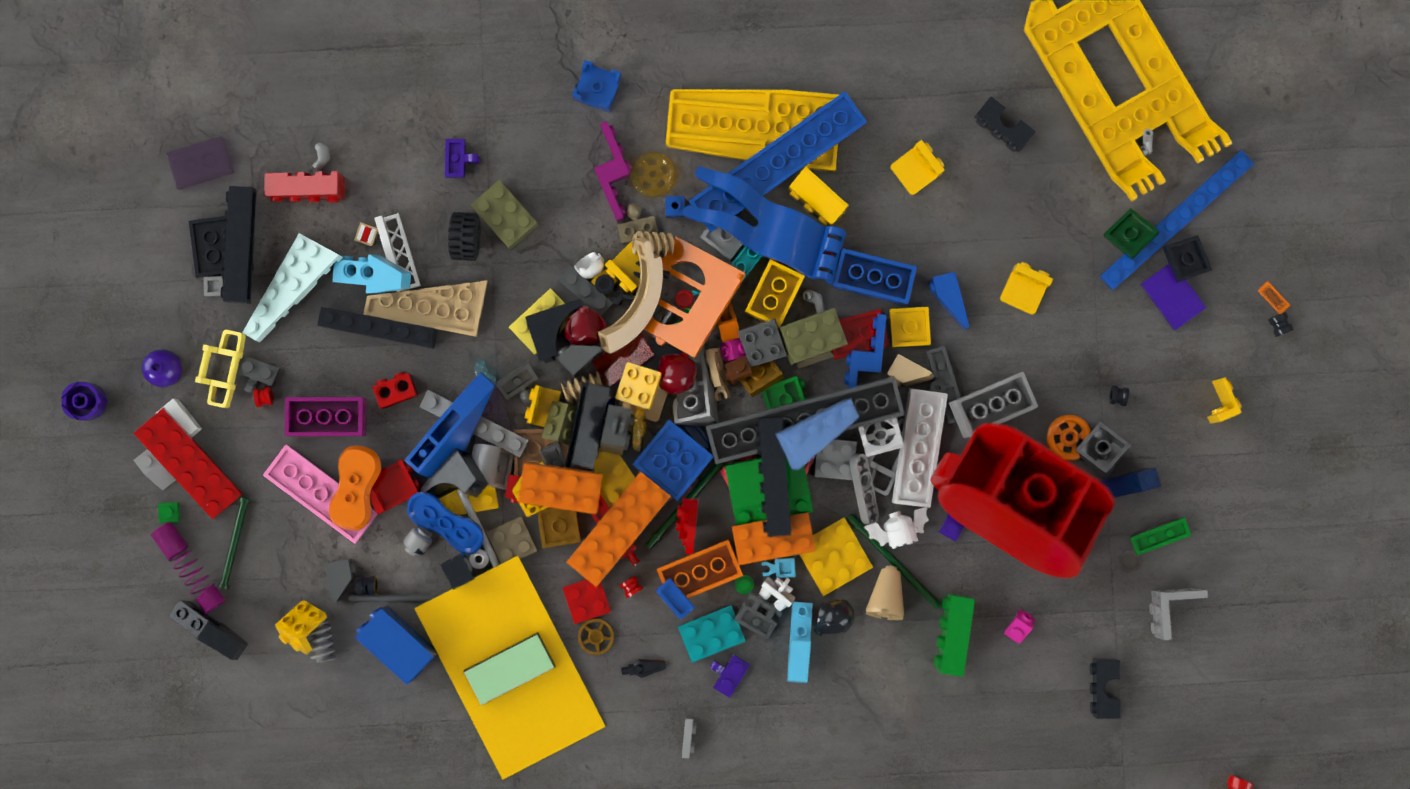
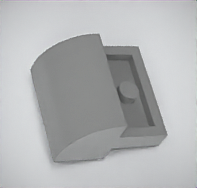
M474 444L471 457L489 483L487 486L506 490L514 454L501 449V447Z

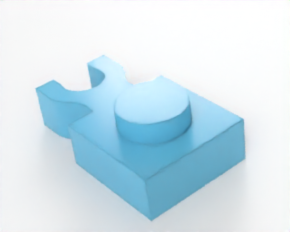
M795 557L777 558L775 563L768 560L762 561V566L767 565L770 568V571H763V576L776 573V578L796 577Z

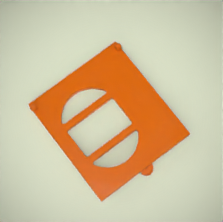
M675 236L672 255L667 251L666 256L662 258L663 270L670 271V275L700 290L701 293L689 313H685L659 299L658 305L683 318V321L673 325H665L656 321L652 316L644 330L656 336L655 341L658 345L663 346L669 343L696 358L743 281L745 273ZM682 262L696 264L704 273L705 285L672 269V266Z

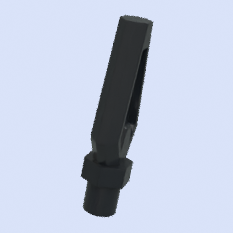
M638 659L634 664L621 667L622 675L630 674L632 676L635 674L643 678L665 670L666 665L665 661Z

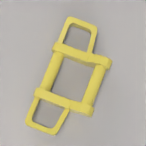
M224 330L219 348L203 344L202 350H204L199 375L198 377L196 376L195 382L210 385L207 399L209 405L222 408L230 407L236 387L234 383L239 361L243 357L246 338L244 333ZM230 335L238 336L236 351L226 349ZM211 352L232 357L227 383L206 379ZM217 387L227 389L222 404L215 402Z

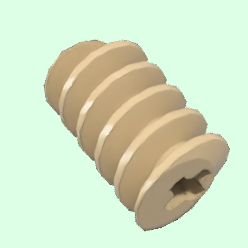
M637 231L633 235V255L637 254L635 239L641 237L652 242L655 254L659 255L660 251H662L663 256H666L667 251H669L670 255L673 253L674 237L672 233L665 235L664 232L659 234L652 232L650 234V232L645 231L643 234L642 231Z
M596 371L595 378L590 373L589 380L581 376V382H579L575 378L574 385L569 380L567 381V387H564L561 383L565 398L570 405H573V399L578 403L582 382L602 385L598 371Z

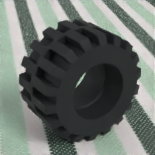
M453 212L448 230L451 260L476 261L479 255L481 225L478 213Z

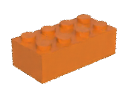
M525 461L518 503L596 514L602 473Z
M809 513L790 516L791 536L768 537V534L763 531V521L732 526L739 565L815 552Z
M728 539L695 552L693 555L690 554L657 568L662 584L671 578L687 598L743 576Z

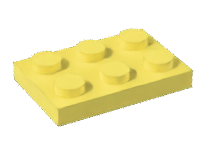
M550 288L513 322L509 328L536 355L537 352L525 317L565 303ZM568 318L563 323L560 332L566 327Z

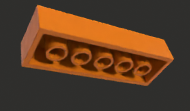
M640 472L566 563L597 587L671 496Z

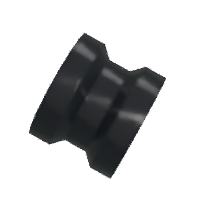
M1113 385L1109 395V404L1114 405L1118 403L1125 407L1129 399V388L1124 387L1121 389Z

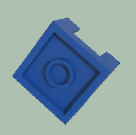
M584 60L581 78L572 94L573 100L610 112L622 78L621 72L613 69L610 72L595 67L593 62Z

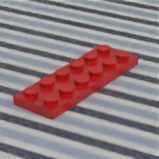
M164 407L133 432L211 519L215 518L242 495L237 486Z

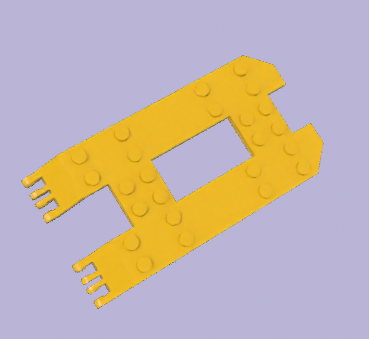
M1035 0L1031 2L1024 32L1109 176L1127 194L1130 201H1134L1138 197L1131 187L1133 184L1138 187L1142 195L1147 193V189L1149 191L1154 189V184L1147 176L1152 175L1158 185L1166 182L1161 171L1143 155L1135 141L1143 136L1144 130H1154L1166 123L1176 141L1193 156L1197 163L1204 161V156L1198 147L1204 148L1206 155L1209 157L1214 155V152L1218 153L1221 150L1219 144L1214 139L1215 137L1221 140L1224 147L1232 145L1228 134L1209 118L1140 0H1073L1057 9L1052 0ZM1107 25L1146 88L1145 91L1117 107L1114 106L1077 43Z

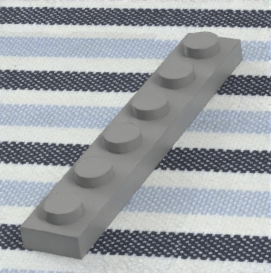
M427 390L419 407L441 417L453 402L431 390ZM482 416L473 433L522 458L530 440Z

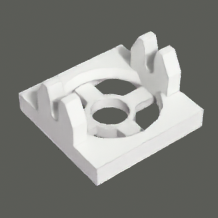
M896 417L884 420V422L893 426L892 429L886 430L881 427L880 422L872 423L875 424L876 428L873 434L866 435V431L871 424L858 427L866 457L904 447ZM878 431H884L886 436L883 439H877L875 434ZM895 435L893 440L886 444L885 441L888 439V436ZM875 440L880 443V446L872 445L868 441Z

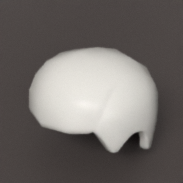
M592 252L580 259L574 268L582 277L594 278L602 272L605 263L600 253L597 255L595 252Z

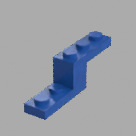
M877 313V317L873 318V329H876L875 337L872 336L871 348H874V351L851 349L850 354H847L846 365H849V373H845L844 384H847V388L857 385L858 371L881 373L886 314Z

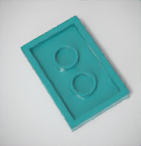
M731 605L678 626L692 663L746 641L739 623L734 620L736 615Z

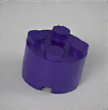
M88 382L71 383L64 389L61 395L63 412L75 420L91 421L102 415L108 403L104 391L98 385Z

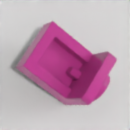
M741 339L730 340L720 344L724 362L746 355Z
M1019 609L1016 617L1004 630V634L1020 644L1033 629L1035 619L1028 612Z

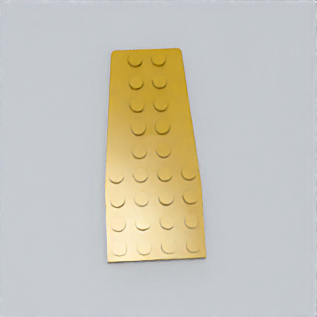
M673 89L670 92L666 146L673 149L746 161L839 95L792 90ZM838 144L805 167L813 170L835 171Z

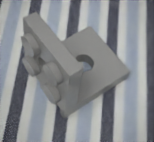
M1188 588L1151 591L1152 603H1150L1149 609L1150 614L1153 615V622L1151 623L1152 634L1162 640H1172L1169 600L1208 598L1207 590Z

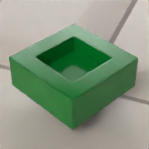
M179 502L158 504L159 523L180 521Z

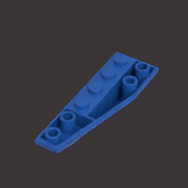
M482 372L479 373L404 461L417 473L430 478L455 448L465 451L496 385Z

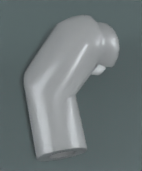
M1151 129L1144 130L1143 146L1139 147L1144 156L1150 155L1152 152L1153 131Z
M811 289L803 292V299L815 305L817 314L826 311L820 293Z

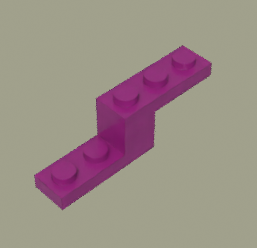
M606 121L601 123L600 126L614 160L597 166L594 170L616 221L619 223L624 221L623 215L626 212L622 203L618 205L616 197H618L617 191L614 186L610 187V185L630 177L629 171L632 168L628 159L624 161L621 155L624 153L621 143H616L614 136H617L613 125L609 126Z

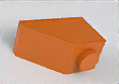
M731 301L717 322L722 342L740 338L738 333L739 326Z

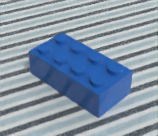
M842 248L832 288L906 306L909 302L917 267Z

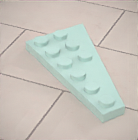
M299 233L242 333L257 342H261L275 327L276 322L282 316L285 317L289 313L288 310L294 304L297 305L316 286L317 280L323 274H327L331 270L330 267L336 261L339 262L343 257Z

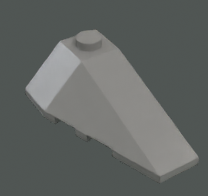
M703 345L696 358L688 355L695 362L697 374L695 382L690 389L677 394L676 399H674L673 413L674 424L704 426L719 422L713 383L710 379L709 365L705 359V345Z

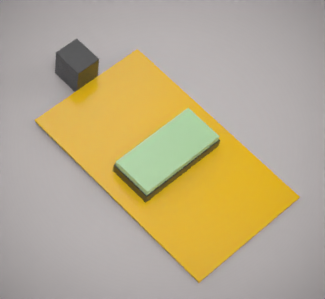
M465 552L444 561L440 566L452 589L414 609L502 780L606 727L519 556L479 576L475 574Z

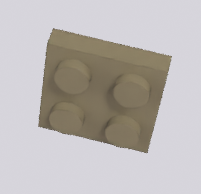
M522 516L486 532L500 564L516 556H519L521 559L538 551Z

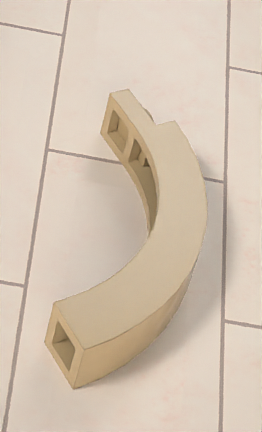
M642 237L635 239L640 261V282L637 294L629 309L618 321L598 331L602 350L608 353L621 349L638 336L654 314L661 295L663 283L661 256L653 253L654 246L652 242Z

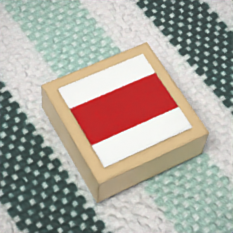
M360 222L354 241L373 247L378 235V229Z

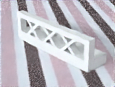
M400 214L375 217L386 259L399 266L398 260L401 254L408 257L409 263L403 269L408 271L411 266L412 272L410 273L414 276L415 283L410 285V289L420 287L421 284ZM396 219L398 227L395 232H392L388 229L386 222ZM396 236L401 238L404 243L400 250L394 248L392 244ZM410 289L397 290V292H403Z

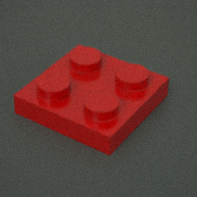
M586 579L562 587L574 624L611 612L602 582L595 587Z

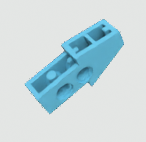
M368 254V258L359 257L358 260H353V256H342L343 258L339 262L336 261L334 263L333 282L366 285V293H384L410 289L411 273L381 255Z
M792 603L787 682L807 683L813 603Z

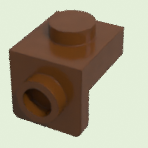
M746 355L724 364L727 370L724 371L727 382L731 381L734 386L738 385L737 381L753 375Z

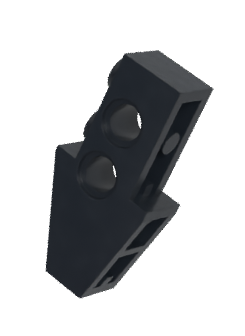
M179 600L169 615L170 618L195 635L197 640L231 660H238L248 645L247 642L225 624L216 621L208 614H204L203 610L190 601Z

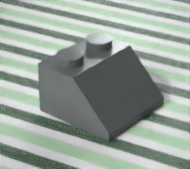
M565 346L559 351L558 354L560 356L557 359L576 378L603 353V350L599 346Z

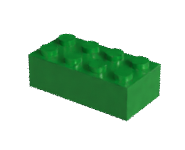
M947 593L946 597H943L942 609H944V615L940 616L939 620L941 635H938L936 640V647L939 649L938 655H934L933 666H936V670L941 674L964 677L975 603L974 598Z

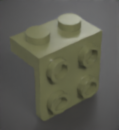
M552 401L542 438L569 445L577 407Z

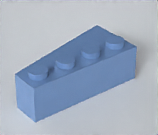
M851 399L843 400L776 433L792 469L799 470L858 419L859 416Z

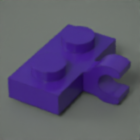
M445 139V177L465 178V163L479 164L478 154H466L465 139Z
M734 654L726 667L713 660L710 668L721 674L713 688L730 698L750 664Z

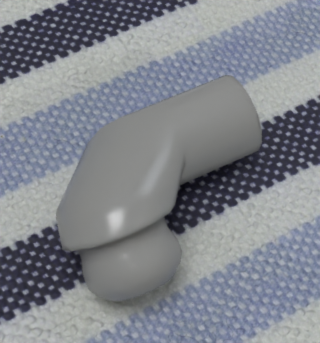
M322 142L315 145L318 159L312 165L319 172L330 160L329 148Z

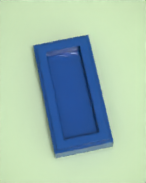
M671 578L655 590L680 620L695 608Z

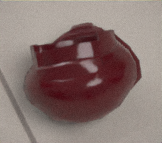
M581 306L580 309L568 318L564 335L568 342L573 345L594 346L600 342L598 331L607 328V323L598 312L589 308V306Z
M686 353L663 355L657 369L658 372L662 373L659 382L660 388L670 394H681L689 390L694 384L697 374L695 362Z

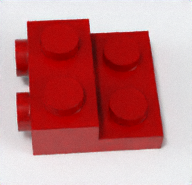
M683 498L682 506H678L677 517L681 518V520L677 519L676 531H680L679 539H683L682 546H686L685 554L692 555L698 500Z

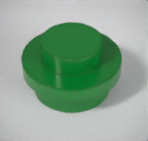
M748 575L737 578L735 581L736 590L741 594H748L754 588L753 579Z

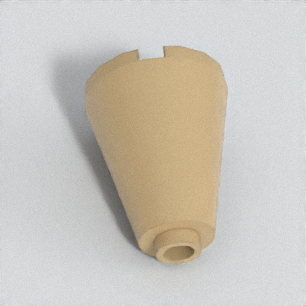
M886 566V568L881 569L866 607V615L880 619L885 617L888 618L887 620H903L904 607L901 572L897 570V567Z

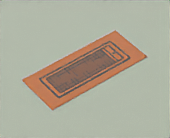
M1268 281L1257 290L1279 314H1282L1290 306Z

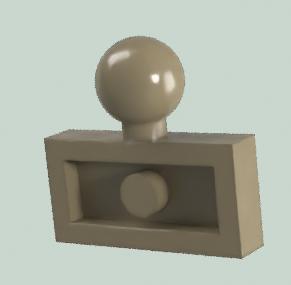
M635 203L629 204L626 208V214L632 221L617 224L621 243L632 241L633 235L637 231H642L643 234L645 231L650 232V234L652 232H657L658 234L655 217L639 219L641 208Z

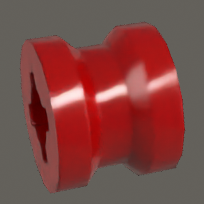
M270 386L262 390L259 388L254 389L253 396L257 408L265 404L268 406L274 404L273 392Z
M636 575L619 585L620 588L624 589L626 598L643 589L637 583Z

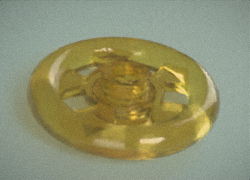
M645 153L638 157L631 167L630 178L632 185L644 196H662L674 185L676 178L675 167L672 161L661 153ZM648 160H656V165L648 166ZM666 166L668 173L663 175L660 167ZM639 168H645L644 176L638 175ZM651 171H655L657 173V175L653 178L649 176ZM663 179L665 185L659 188L656 184ZM644 181L652 184L649 189L642 186Z
M639 406L637 407L633 424V449L637 452L642 449L646 432V409Z

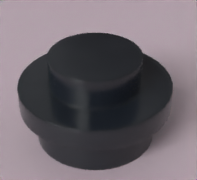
M601 275L596 279L595 287L599 293L608 294L614 289V281L608 275Z

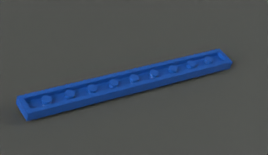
M1240 150L1155 226L1159 230V235L1133 260L1124 254L1099 277L1111 290H1114L1253 166L1252 160Z

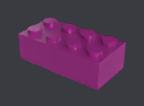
M285 397V436L366 437L367 398Z

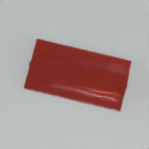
M640 332L635 339L613 353L606 352L592 363L607 387H610L622 378L628 362L641 366L655 356Z

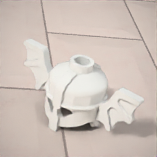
M927 507L914 511L913 522L911 517L901 515L900 511L889 514L890 518L883 525L884 531L878 523L866 525L864 528L869 532V538L877 540L880 546H884L887 542L893 549L896 546H903L904 543L909 545L913 541H918L916 533H924V524L929 521L926 515Z

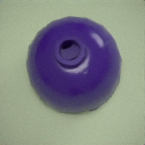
M166 349L150 352L142 363L144 378L151 385L157 387L174 385L180 379L183 372L180 358L174 352Z

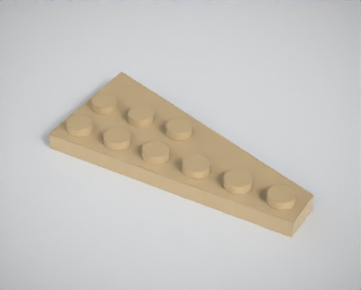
M488 281L367 296L363 315L477 337Z

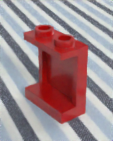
M400 459L398 462L381 470L372 486L370 501L377 514H382L409 500L414 494L421 492L420 488L422 486L418 478L414 479L411 473L413 468L404 459Z

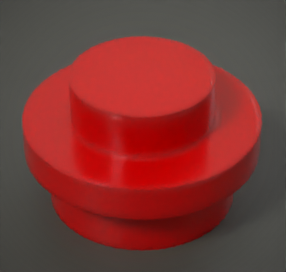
M681 290L675 296V303L681 309L690 308L694 303V296L688 290Z

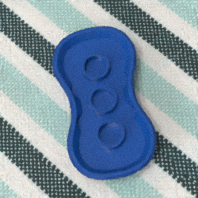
M428 492L416 493L409 499L407 513L415 524L440 534L459 552L474 554L481 548L484 539L483 530L476 521L454 513L439 498Z

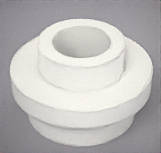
M481 549L471 554L469 558L470 564L477 569L484 568L489 562L486 552ZM478 555L482 557L481 563L476 562Z

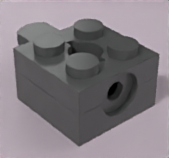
M609 405L600 451L622 455L623 450L628 449L630 434H627V431L631 432L634 416L631 415L632 409Z

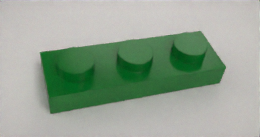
M1185 517L1129 538L1135 554L1138 556L1192 535Z

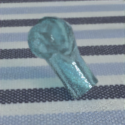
M478 359L474 364L476 376L482 372L495 384L497 376L488 373L485 361Z

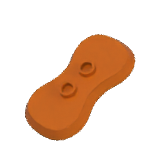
M354 445L344 449L339 457V485L328 508L332 523L339 528L350 531L361 530L368 524L371 518L370 493L381 471V461L374 450Z

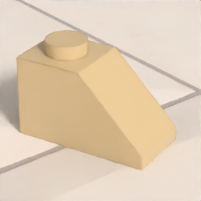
M899 354L887 372L889 377H895L899 387L901 384L907 387L932 380L934 377L931 371Z

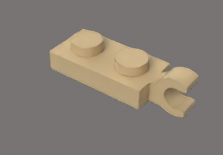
M712 348L705 350L706 363L709 365L711 372L710 379L714 384V388L717 387L714 398L716 401H721V393H723L725 399L731 397V394L727 388L729 382H727L724 375L726 370L721 349Z

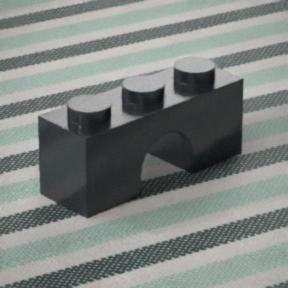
M990 96L975 115L976 123L982 128L986 127L992 131L991 135L998 140L1002 139L1007 143L1006 146L1011 151L1019 153L1036 131L1022 120L1015 127H1005L1000 120L1001 113L1005 110V107Z
M1092 658L1093 663H1090V674L1093 675V682L1090 683V693L1093 694V702H1090V712L1097 719H1120V699L1108 697L1105 693V685L1108 681L1120 680V660L1116 658Z

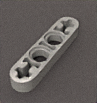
M854 453L850 457L849 465L861 521L867 525L877 523L879 511L868 459L865 454ZM862 476L864 478L863 484H861Z

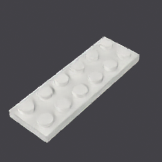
M909 388L902 431L904 447L900 448L892 503L931 507L934 485L930 479L937 467L947 393Z

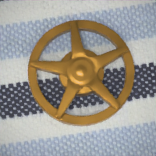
M590 619L579 629V645L588 654H603L613 644V630L602 619ZM591 622H601L598 629L591 630L586 626ZM603 624L610 630L611 638L603 635L601 631ZM585 627L589 632L588 639L581 642V632ZM603 640H611L607 648L599 651V644ZM590 642L596 646L597 652L589 651L583 645Z

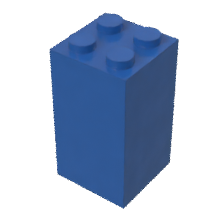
M389 606L377 608L369 616L371 620L363 623L357 629L358 635L355 638L408 685L432 661L437 652L433 646Z

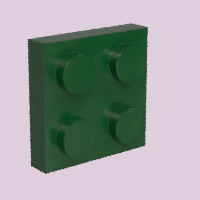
M1130 208L1104 233V238L1133 260L1159 235V230Z

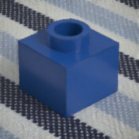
M685 196L665 197L666 218H685L683 214ZM673 203L679 205L677 209H673L671 206Z

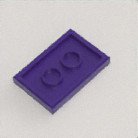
M1169 264L1140 284L1173 330L1178 329L1206 309L1187 280L1176 282Z

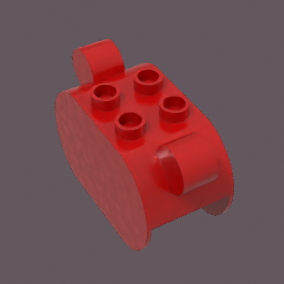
M987 423L978 426L961 455L954 453L944 454L930 479L935 488L940 491L938 494L940 504L957 522L1030 568L1059 578H1073L1079 574L1101 528L1115 506L1111 492L1097 479L1022 432L1001 424Z

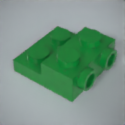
M798 376L778 382L762 392L767 409L809 398V396L805 397L803 391L806 389L803 378L799 379Z

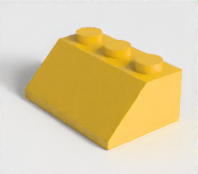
M807 167L800 172L788 189L791 191L789 193L790 196L796 201L801 200L805 204L803 207L811 214L814 212L819 217L818 221L825 227L827 225L833 226L849 206Z

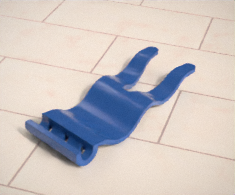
M698 167L696 169L695 176L698 179L729 193L739 200L758 220V225L753 227L729 213L693 206H686L684 208L683 214L686 218L719 227L733 235L744 246L755 253L782 262L809 278L815 280L823 279L827 281V284H832L846 236L845 230L835 226L825 227L803 213L775 204L760 195L748 183L735 176L705 167ZM829 235L837 236V237H839V240L833 239V238H828V236H829ZM827 251L834 253V257L831 255L824 254V252ZM819 268L828 269L830 272L819 271Z

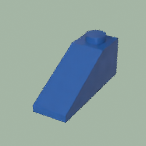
M951 272L932 277L929 283L931 294L935 295V298L963 330L968 329L970 326L956 273Z

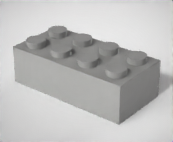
M1024 372L1014 374L949 402L963 438L971 437L975 429L982 424H1001L1038 407Z

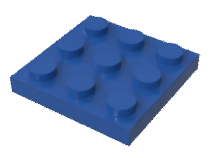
M669 419L632 465L678 501L714 456Z

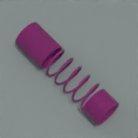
M167 522L153 531L151 536L168 561L179 559L173 566V569L177 570L185 567L180 572L179 577L183 578L191 575L186 580L185 586L197 583L192 588L190 594L203 591L195 601H197L204 614H207L220 606L226 599H224L225 597L222 596L217 586L212 587L215 583L192 593L209 575L187 584L203 567L181 576L198 559L196 558L183 566L175 568L192 550L174 558L185 551L188 545L181 534L178 533L179 531H177L173 523Z

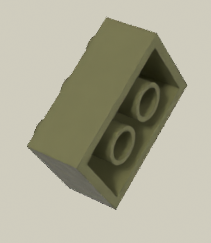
M500 180L471 204L472 208L510 251L539 227L534 218Z
M835 308L779 328L790 366L842 348L848 344Z

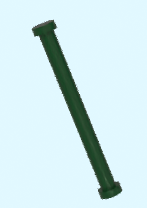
M239 497L238 513L218 588L229 589L230 587L228 582L247 505L251 501L248 498Z

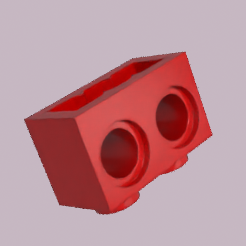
M401 372L395 374L394 379L388 381L385 378L377 381V385L372 386L381 409L419 396L411 374ZM403 381L408 382V389L406 391H401L399 387ZM384 388L390 389V396L387 398L382 396Z

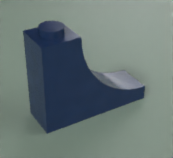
M1144 468L1099 481L1111 492L1113 498L1162 487L1156 468Z

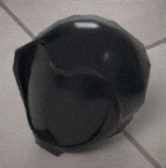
M834 600L833 602L822 603L818 614V623L813 631L821 637L822 634L845 633L853 625L854 609L847 600Z

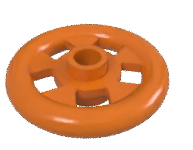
M1063 415L1056 418L1047 430L1046 437L1049 449L1065 460L1081 458L1075 451L1078 447L1076 444L1079 438L1084 440L1091 433L1090 426L1084 419L1076 415ZM1067 423L1068 428L1061 431L1059 426ZM1076 425H1079L1082 428V431L1079 434L1075 429H1073ZM1067 434H1071V441L1066 440ZM1054 435H1060L1061 443L1055 444ZM1064 446L1072 447L1071 453L1063 452Z

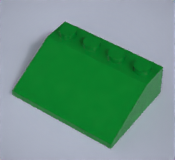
M786 457L790 516L813 512V502L805 466H802L799 470L792 469ZM762 458L725 464L737 526L766 520V513H762L761 502L765 501V495L760 492V482H763V474H759L758 462H762Z

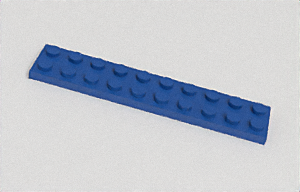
M844 91L728 174L745 181L760 195L764 196L867 124V121ZM711 185L689 200L690 205L693 207L721 211L734 216L746 209L735 197ZM705 224L710 233L719 228L713 225Z

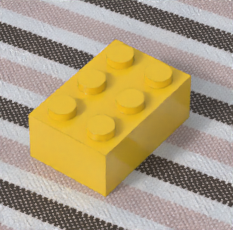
M770 259L745 310V314L762 322L775 318L778 328H780L805 276Z

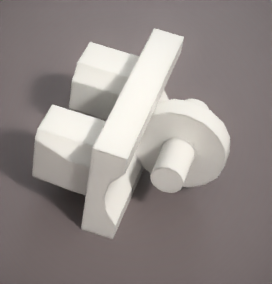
M768 576L763 582L759 593L765 600L771 595L775 596L777 600L774 602V605L779 611L790 607L795 599V596L791 594L793 589L787 585L790 582L789 578H786L783 582L780 578L774 581Z

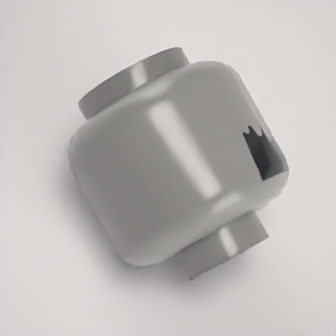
M423 527L412 528L403 541L406 552L412 556L424 555L433 542L432 534Z

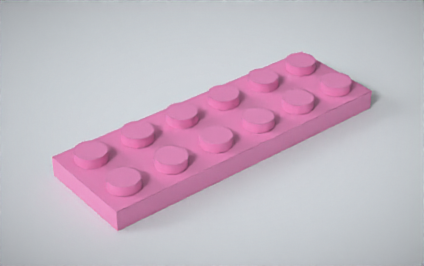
M287 444L263 474L264 477L354 544L359 541L378 515L375 509L371 507V518L368 524L363 529L357 531L345 530L333 524L329 517L328 508L332 497L338 489L339 482Z

